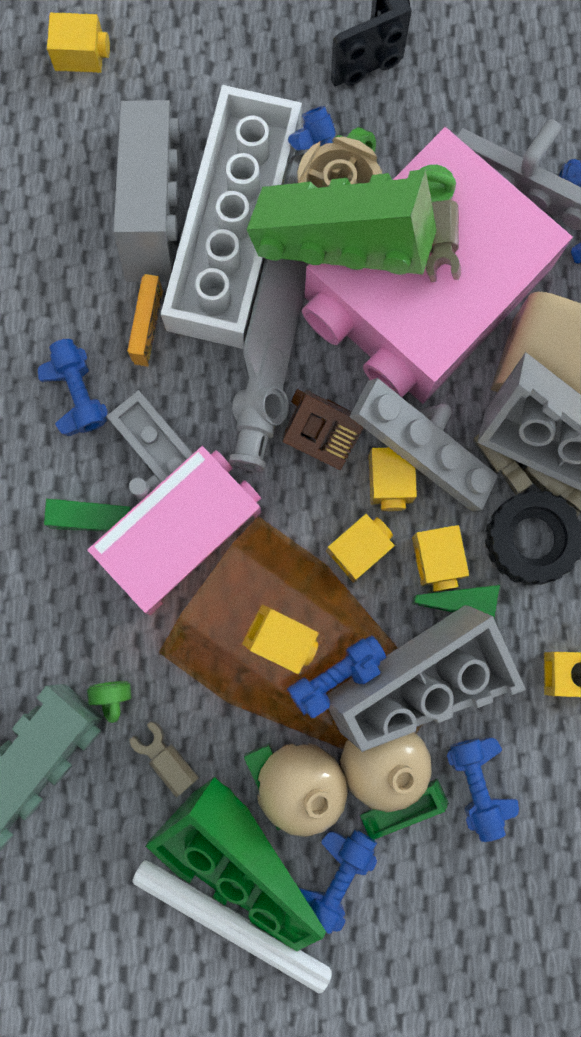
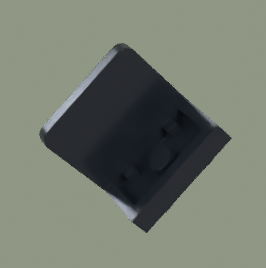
M372 0L370 20L340 32L334 37L331 64V81L334 87L343 83L347 86L355 85L367 73L378 68L383 71L389 70L404 58L412 12L410 0Z

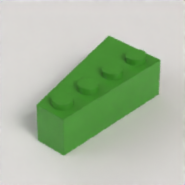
M426 169L410 171L407 179L392 180L390 174L385 173L372 175L369 183L351 184L348 178L332 179L328 187L317 188L311 182L265 186L261 189L246 229L258 256L268 260L278 261L285 259L303 261L310 265H340L354 270L363 268L385 270L398 275L406 273L424 274L437 231Z

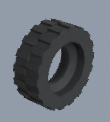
M529 490L524 494L514 495L494 511L490 523L487 524L485 546L486 548L488 547L490 553L488 556L491 562L495 563L498 567L497 570L502 575H507L510 577L509 580L515 583L522 582L524 585L531 586L536 584L542 585L562 578V575L569 573L575 567L574 563L580 560L581 521H579L576 515V510L570 507L565 499L560 496L556 497L552 495V492L548 491L536 492V490ZM537 518L546 522L552 529L554 544L551 551L545 557L530 559L523 556L516 549L513 534L516 526L522 520Z

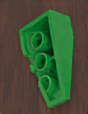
M213 777L193 792L145 845L178 877L189 884L194 876L198 877L216 890L213 899L224 906L229 901L244 908L249 912L248 917L252 924L293 950L299 951L323 939L326 930L249 809L234 795L230 788L223 785L216 777Z

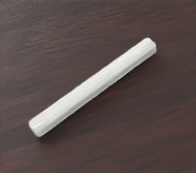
M144 860L140 864L133 877L132 882L134 885L315 992L323 993L327 988L332 976L330 967L301 950H293L252 924L247 918L150 861Z

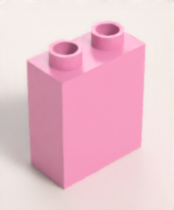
M446 127L393 180L407 179L410 171L420 170L427 165H440L446 167L452 173L456 180V189L451 200L459 205V248L455 252L461 265L459 280L453 279L451 266L448 264L441 265L437 269L436 282L430 281L426 267L423 275L412 273L398 275L385 270L367 268L354 270L340 265L309 264L306 267L305 298L309 302L302 309V314L308 324L324 340L333 345H338L348 336L371 357L363 365L364 372L370 380L380 379L401 397L409 391L422 404L431 397L545 277L573 238V236Z

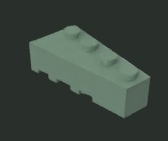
M66 684L46 685L37 696V699L43 705H38L28 714L22 715L12 728L17 738L13 743L8 740L0 746V851L14 835L9 831L14 822L19 817L24 821L27 820L42 803L43 799L38 794L47 783L50 782L55 786L71 769L72 764L67 760L79 747L85 751L101 733L97 724L103 719V716Z

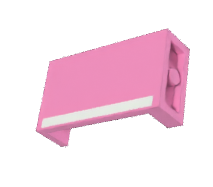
M201 446L88 549V552L144 613L148 615L153 614L163 604L161 600L252 516L256 518L261 514V507L257 504L261 499L259 494L245 480L238 484L229 474L233 469L232 466L217 450L210 454Z

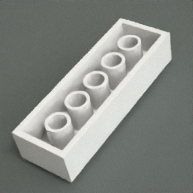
M222 85L161 310V317L166 331L244 349L246 334L265 261L264 257L258 256L246 229L262 187L284 184L289 161L296 151L288 142V137L301 129V102Z

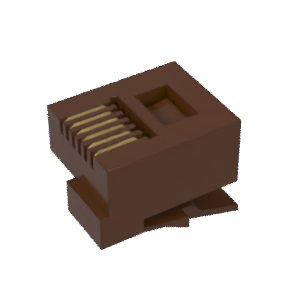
M296 389L291 400L296 409L282 435V442L341 471L346 458L349 456L348 454L351 452V448L353 449L364 428L349 417L352 411L308 390L303 392Z

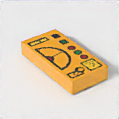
M144 274L141 279L127 350L134 365L149 366L163 293L159 276Z

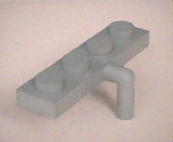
M553 119L546 121L523 158L462 128L457 137L542 211L561 219L571 229L581 230V187L539 167L540 160L561 131V125Z
M376 378L368 381L349 417L470 511L483 510L498 475L444 432L452 414L451 407L447 404H439L417 410L380 379Z
M139 390L107 415L109 421L154 473L146 481L142 478H134L130 481L129 489L139 501H142L193 454Z

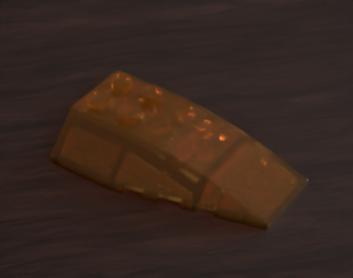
M258 516L229 547L180 614L159 653L225 702L344 750L348 739L340 733L329 710H325L315 718H311L308 714L303 715L287 691V688L303 677L311 681L330 667H333V665L346 657V649L362 638L366 639L371 635L374 636L383 648L386 656L398 649V647L324 562ZM261 604L319 632L315 640L318 642L317 652L308 666L303 665L299 674L251 652L242 645ZM350 676L349 678L345 679V680H344L343 682H341L340 684H337V686H335L334 688L330 689L328 692H326V694H328L329 692L333 691L334 689H336L337 687H339L340 685H342V684L345 683L346 681L350 680L352 677ZM422 725L416 727V734Z

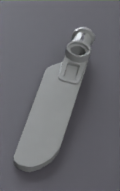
M304 154L291 157L284 184L298 183L297 171ZM266 258L264 261L244 343L243 353L249 381L246 389L239 390L236 393L232 406L233 414L237 421L236 429L239 431V437L235 453L230 455L229 464L239 469L251 472H264L266 462L263 459L268 439L274 437L276 426L282 424L289 413L288 397L283 391L305 293L306 267L309 264L303 261L285 259L272 261Z

